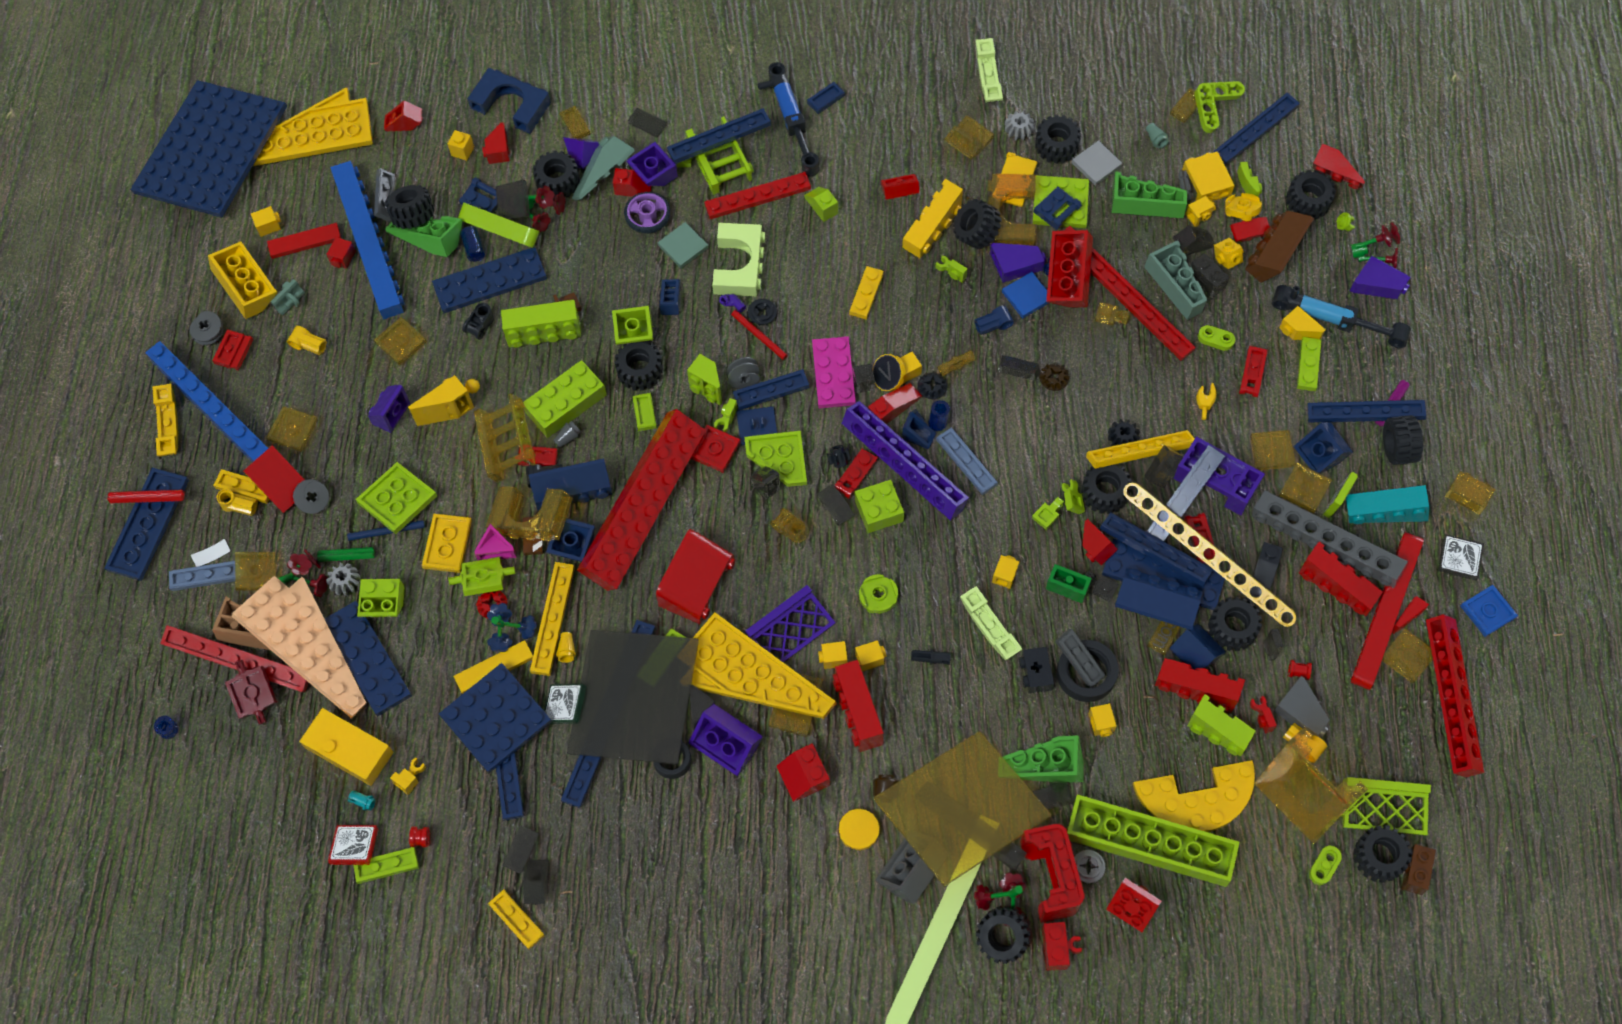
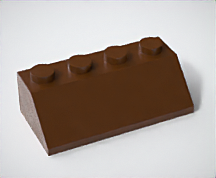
M1288 210L1282 214L1278 213L1272 219V226L1265 231L1264 239L1257 244L1256 252L1249 257L1245 270L1261 283L1282 273L1314 218Z

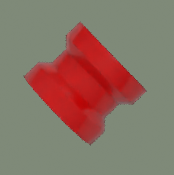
M411 827L409 833L410 847L420 845L423 848H427L430 842L429 827L422 829Z

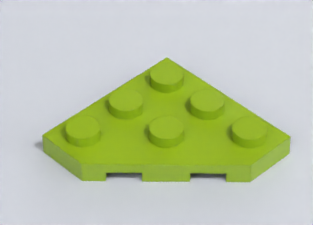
M801 431L744 437L747 458L788 487L807 485Z

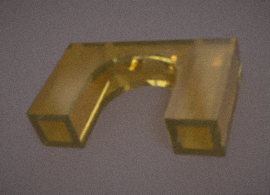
M992 174V180H988V191H991V197H988V204L997 208V211L1000 212V206L1007 200L1034 199L1036 175ZM1000 215L1002 220L1000 222L1001 228L998 230L999 234L995 236V240L990 242V246L992 243L1034 246L1035 224L1011 223Z
M499 486L486 528L491 524L502 536L518 539L519 537L528 540H535L536 538L544 541L560 539L573 499L564 490L547 489L541 509L537 515L529 521L518 522V515L524 495L516 487Z

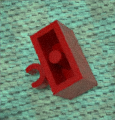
M1065 922L1043 924L1042 937L1046 971L1068 969L1070 965L1068 951L1074 954L1082 952V948H1075L1073 946V942H1079L1081 937L1074 936L1067 940Z

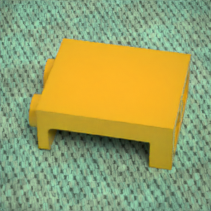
M1218 151L1184 161L1182 170L1187 171L1197 192L1196 201L1204 196H1207L1210 201L1232 195L1235 185Z

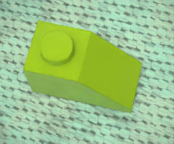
M817 187L804 195V198L823 222L838 214V201L828 189Z

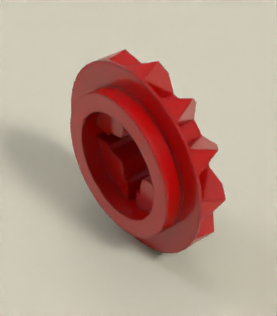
M500 590L483 593L481 596H478L477 610L484 618H487V613L490 611V606L487 603L490 602L492 597L498 605L505 603L508 606L507 598Z

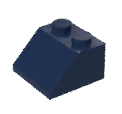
M1331 422L1320 423L1293 446L1315 476L1338 465L1353 453Z

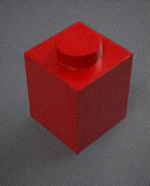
M335 237L326 255L332 266L347 269L356 250L352 242Z

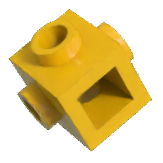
M1227 238L1214 245L1215 259L1227 269L1243 262V248L1231 238Z

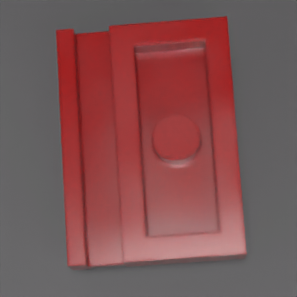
M227 330L212 360L213 363L239 371L253 342L252 336H245L244 334Z

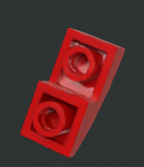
M1267 217L1254 218L1251 221H1241L1230 225L1235 242L1250 241L1254 237H1265L1264 233L1270 227Z

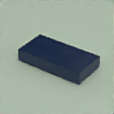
M832 82L807 99V104L819 114L843 98L845 92L835 82Z

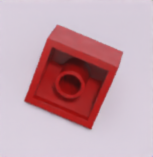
M813 743L794 751L776 766L793 802L830 786V778Z

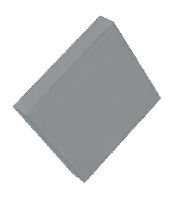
M1099 141L1072 159V164L1095 186L1122 167V162Z

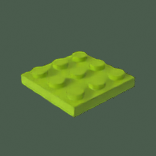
M1036 175L1033 211L1058 186L1072 198L1078 199L1082 204L1079 210H1075L1062 222L1061 227L1071 226L1072 228L1086 229L1089 179ZM1066 204L1054 216V218H1057L1062 212H1064L1069 207V205ZM1033 212V225L1050 226Z
M396 462L355 500L357 504L393 533L397 534L437 497V494Z

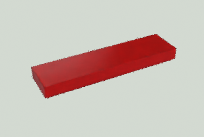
M336 222L269 240L267 244L270 257L274 259L333 243L335 237L341 238V234Z

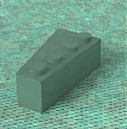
M1177 240L1150 253L1144 267L1188 320L1202 313L1207 299L1199 282L1195 280L1192 268H1189L1186 261L1187 257L1185 253H1182L1181 245Z

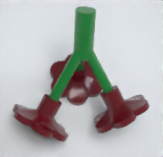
M304 549L306 555L294 553L290 556L287 567L291 569V573L278 579L284 584L292 580L297 581L300 578L296 577V575H307L312 565L317 566L319 569L322 567L311 553ZM320 574L317 580L312 579L310 581L305 579L310 587L315 588L314 595L321 598L327 590L326 579H328V576H325V574Z
M1006 873L1004 879L999 883L1003 889L1001 893L989 892L987 886L977 885V891L974 892L977 908L987 911L989 904L992 903L994 898L1006 896L1011 898L1010 909L1016 908L1018 913L1021 914V909L1015 906V900L1026 888L1025 882L1022 881V875L1019 873Z

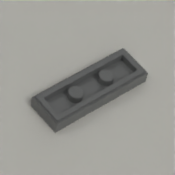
M379 168L376 170L374 216L390 222L391 219L385 206V200L394 191L395 174Z
M1068 629L1055 641L1089 688H1092L1105 676L1073 629Z

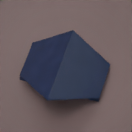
M914 409L909 413L903 426L902 439L929 449L936 432L928 426L918 410Z

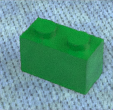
M1055 564L1048 579L1046 589L1083 603L1092 578Z

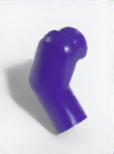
M725 294L719 298V302L723 306H734L739 312H743L746 309V305L735 294Z

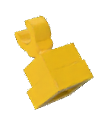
M417 758L411 761L408 771L404 768L400 774L395 772L390 777L392 783L407 795L419 783L414 775L423 772L426 768L424 763L418 768L415 767L418 763Z

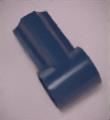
M999 306L992 313L975 319L974 323L978 334L982 335L998 328L999 330L1008 329L1014 324V321L1007 307Z

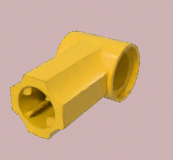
M296 326L289 336L287 343L297 350L305 349L320 355L324 353L327 341L310 334L308 330L301 326Z
M222 489L217 494V501L226 512L235 511L252 516L257 510V499L235 494L229 489ZM227 498H231L229 502L224 503Z
M1295 723L1283 736L1284 739L1300 750L1301 755L1305 759L1313 763L1317 761L1327 748L1325 741L1318 736H1311Z

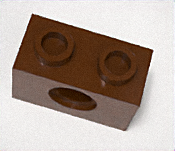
M1414 844L1410 848L1412 849V854L1409 857L1412 859L1408 864L1409 867L1404 871L1401 889L1423 895L1429 890L1436 850Z

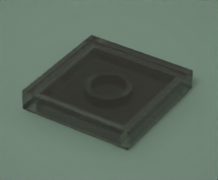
M526 180L496 186L499 216L509 220L530 216Z

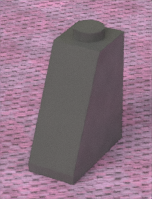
M1301 676L1274 712L1291 725L1297 724L1311 736L1315 735L1322 738L1329 729L1326 725L1330 720L1305 678Z

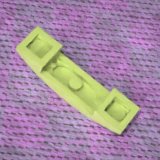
M993 38L976 40L979 77L985 102L1003 100L995 62Z
M977 586L960 596L975 624L1005 660H1008L1022 650L1013 635L1006 631L987 605L988 601Z

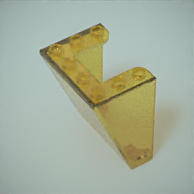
M1303 727L1287 742L1254 785L1315 844L1360 801L1368 789L1361 782L1356 786L1350 787L1345 781L1336 788L1308 760L1312 748L1308 747L1307 740L1312 736V733Z

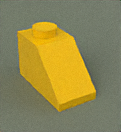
M1299 306L1283 318L1279 327L1283 334L1289 336L1292 340H1302V337L1322 339L1326 330Z

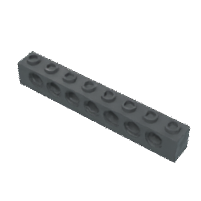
M1266 490L1253 508L1252 517L1258 522L1266 523L1272 526L1274 530L1284 532L1292 539L1306 543L1311 549H1314L1320 541L1325 545L1323 549L1329 554L1331 552L1335 553L1338 556L1337 560L1343 562L1344 565L1349 564L1352 568L1361 571L1363 575L1373 577L1385 586L1394 588L1405 571L1408 561ZM1271 512H1277L1279 515H1273ZM1288 521H1295L1296 524H1291ZM1306 530H1313L1314 533H1308ZM1325 538H1329V539H1331L1332 541H1331V542H1326L1324 539H1325ZM1342 547H1347V548H1349L1350 550H1349V551H1344V550L1342 549ZM1360 556H1365L1368 560H1362ZM1378 565H1382L1386 567V569H1380Z

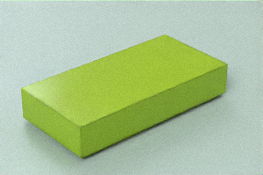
M651 393L632 396L638 432L656 429Z

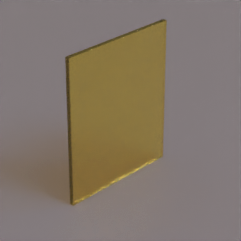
M980 731L874 797V801L944 887L1021 837L1024 830L1033 829L1051 817V813Z

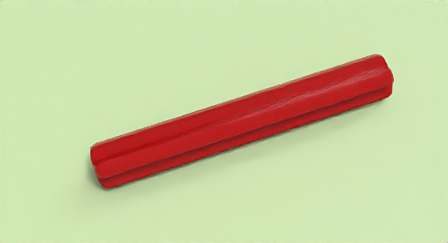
M183 490L109 492L107 500L109 503L183 501L185 493Z

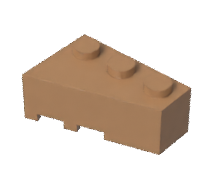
M225 596L212 629L217 641L270 650L232 617V613L241 604L238 605Z

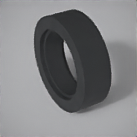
M1081 640L1088 652L1099 658L1105 665L1107 672L1105 681L1094 688H1084L1077 685L1069 675L1068 665L1070 661L1064 653L1061 654L1058 662L1057 679L1062 690L1071 698L1081 702H1095L1103 699L1112 691L1118 677V662L1113 652L1104 644L1094 640Z

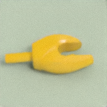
M1211 383L1209 395L1203 393L1204 386L1199 388L1196 395L1197 405L1199 409H1202V420H1206L1207 410L1211 409L1216 400L1214 383Z

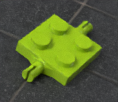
M500 557L461 563L462 571L460 576L448 577L450 586L461 583L464 596L503 590L504 576L516 573L514 566L503 568Z

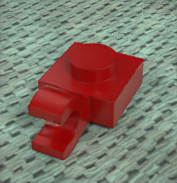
M1264 696L1260 697L1261 705H1257L1255 700L1251 699L1250 707L1259 712L1257 721L1260 728L1264 729L1265 734L1273 732L1277 724L1270 707H1267L1266 698Z

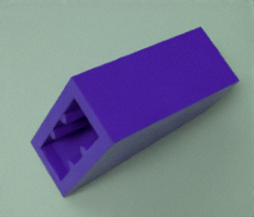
M992 243L990 246V255L1002 283L1023 277L1031 272L1043 271L1046 257L1038 246Z
M1371 256L1353 282L1350 291L1352 293L1398 299L1401 293L1405 295L1410 285L1407 283L1411 277Z

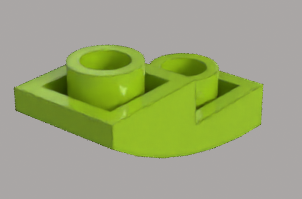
M1240 162L1237 174L1244 191L1259 197V194L1262 193V184L1258 182L1257 176L1252 177V170L1248 168V162Z

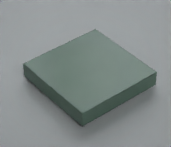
M686 222L658 242V246L680 268H683L708 249V244Z

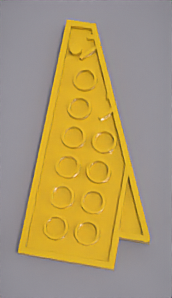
M344 88L277 125L253 166L373 145L367 99L362 98L350 101L348 88Z
M715 612L677 656L678 660L690 668L680 681V684L684 687L825 719L837 704L835 700Z

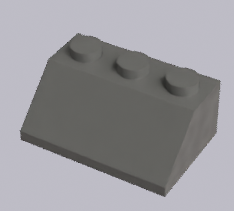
M910 830L880 872L876 881L902 900L915 904L927 885L932 881L938 869L943 865L949 853L935 839Z

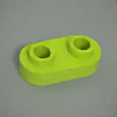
M1206 325L1200 328L1198 340L1204 345L1228 351L1234 346L1235 336L1229 331Z
M1326 846L1319 853L1309 871V877L1314 884L1324 885L1331 879L1342 859L1338 848ZM1326 855L1332 856L1333 860H1327ZM1316 872H1321L1323 878L1317 877Z

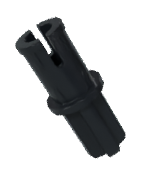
M933 649L930 651L912 650L911 661L929 662V665H932V663L950 665L951 652L933 651Z

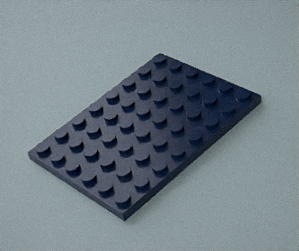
M197 80L130 190L133 194L222 218L287 108L286 103Z

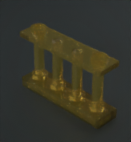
M512 393L508 394L510 404L492 413H488L481 408L474 411L487 477L496 482L504 480V469L521 461L531 466L536 465L534 459L535 452L531 446L523 409L524 403L521 398ZM512 412L513 421L493 430V420ZM514 428L516 429L517 437L497 446V436ZM519 444L520 454L500 462L499 455L501 452Z

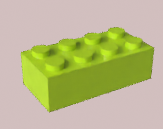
M575 300L501 310L502 327L508 347L518 348L522 345H537L542 342H556L562 339L572 340L581 337L580 321Z
M581 360L522 402V405L528 417L549 438L563 428L566 423L568 424L607 396L604 384Z

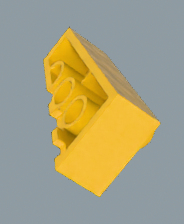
M947 179L942 182L943 188L940 193L936 191L932 196L933 200L930 207L925 206L920 221L916 219L903 237L902 248L918 258H921L924 253L927 254L930 251L933 242H937L940 239L943 230L950 227L952 219L958 213L957 211L962 208L963 189Z

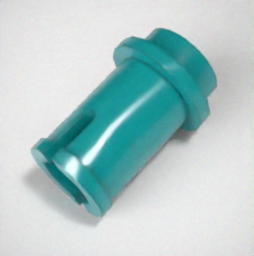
M352 790L348 796V802L363 807L364 811H371L376 803L373 796H366L356 790Z

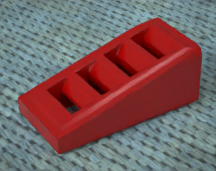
M1418 596L1414 597L1395 623L1392 633L1395 634L1421 615L1429 604Z

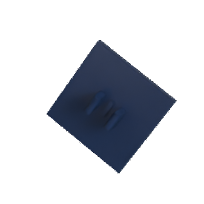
M773 406L736 411L741 446L745 445L744 437L777 433Z

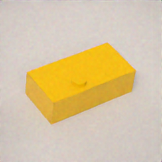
M324 708L320 710L299 741L305 749L372 786L394 753L389 745Z

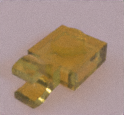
M1100 302L1095 321L1108 325H1113L1114 321L1127 324L1129 312L1125 310L1117 311L1118 306Z

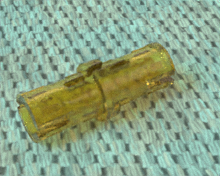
M971 350L957 357L953 356L951 360L938 365V371L942 376L954 370L958 371L962 369V366L975 361V356Z

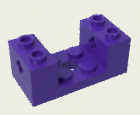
M1196 436L1179 463L1173 479L1182 483L1208 445H1210L1225 456L1217 468H1223L1226 474L1219 475L1215 470L1205 485L1227 496L1228 499L1224 507L1241 516L1260 486L1265 473Z

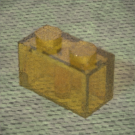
M1459 471L1445 497L1480 515L1486 508L1495 489L1488 483L1481 482L1473 478L1472 475Z

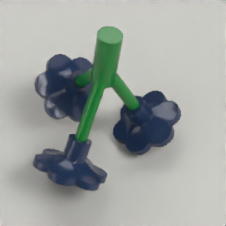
M500 603L499 605L492 604L490 611L487 613V618L491 620L492 625L498 626V633H494L492 638L488 639V646H491L493 652H506L508 647L512 646L513 642L509 635L502 633L504 626L517 628L522 633L523 639L532 638L537 627L534 617L528 615L523 617L522 621L518 624L510 623L509 618L512 616V612L510 609H507V605L505 603Z

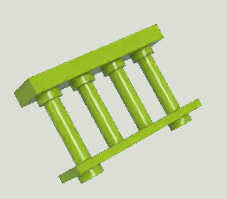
M721 117L722 125L727 123L725 117ZM692 129L685 131L686 139L695 136ZM736 140L694 156L713 195L720 193L719 185L722 182L745 174L748 181H752L753 167L750 162L747 163ZM732 147L735 153L714 162H708L707 160L708 155ZM737 160L741 165V168L720 176L715 175L713 172L714 169Z

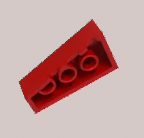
M1319 541L1307 557L1298 574L1302 575L1304 580L1316 584L1323 592L1330 593L1336 597L1340 603L1352 607L1356 613L1367 616L1383 591L1364 576L1358 577L1355 575L1354 568L1349 564L1343 565L1337 560L1338 556L1333 552L1330 554L1323 549L1325 545Z

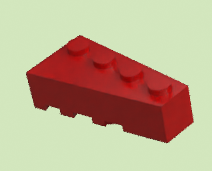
M1164 658L1155 686L1164 692H1174L1183 699H1193L1198 704L1204 694L1210 697L1208 700L1217 708L1219 705L1224 707V713H1232L1239 701L1246 679L1238 678L1237 681L1228 679L1229 675L1227 674L1212 675L1208 669L1196 668L1194 670L1191 669L1192 666L1190 664Z

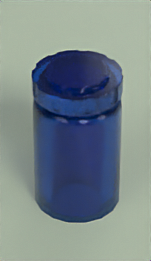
M473 226L461 230L460 235L467 259L471 262L482 260L485 257L478 229Z
M938 400L931 406L928 425L933 431H942L947 426L950 406L947 402Z

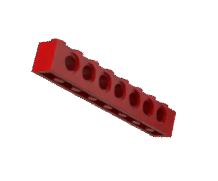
M1444 614L1427 619L1426 624L1454 774L1470 777L1484 773V767L1457 623L1454 618Z

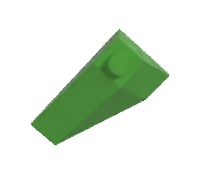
M442 216L439 220H433L431 217L429 221L418 227L401 229V227L397 228L391 222L385 230L431 254L448 257L458 247L463 221L460 218Z
M1058 736L1052 738L1051 741L1043 744L1038 743L1024 751L1019 750L1000 757L998 761L999 779L1062 783L1083 782L1084 761L1079 736Z

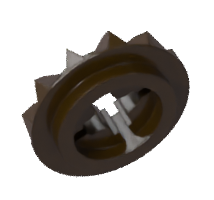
M1056 363L1047 364L1046 367L1041 369L1039 375L1041 384L1051 391L1065 388L1070 377L1068 370L1063 365L1060 366ZM1052 373L1058 374V378H1051Z

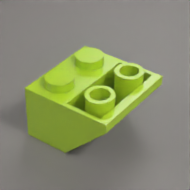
M699 354L687 369L690 389L696 394L700 393L705 396L709 402L721 405L722 397L716 364L714 361Z
M361 579L357 616L398 617L403 607L405 589L401 580Z

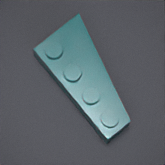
M1426 485L1348 494L1346 496L1349 523L1428 521L1429 519Z

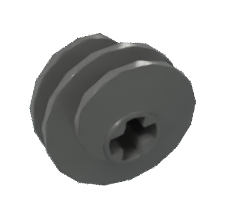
M211 311L201 312L190 325V334L194 341L200 345L214 344L220 339L224 330L219 316Z
M751 357L734 360L726 369L728 382L734 388L742 389L759 382V367L756 360Z
M307 479L301 481L295 487L293 500L298 509L305 513L313 514L320 512L326 507L329 493L323 483L314 479ZM308 492L316 494L314 501L306 499Z

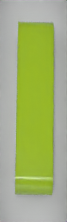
M464 202L458 216L463 222L534 248L539 234L538 230Z

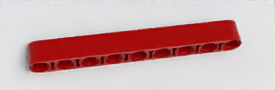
M1404 532L1395 555L1408 561L1405 571L1394 588L1384 585L1383 593L1380 596L1350 681L1352 684L1370 690L1373 686L1424 539Z

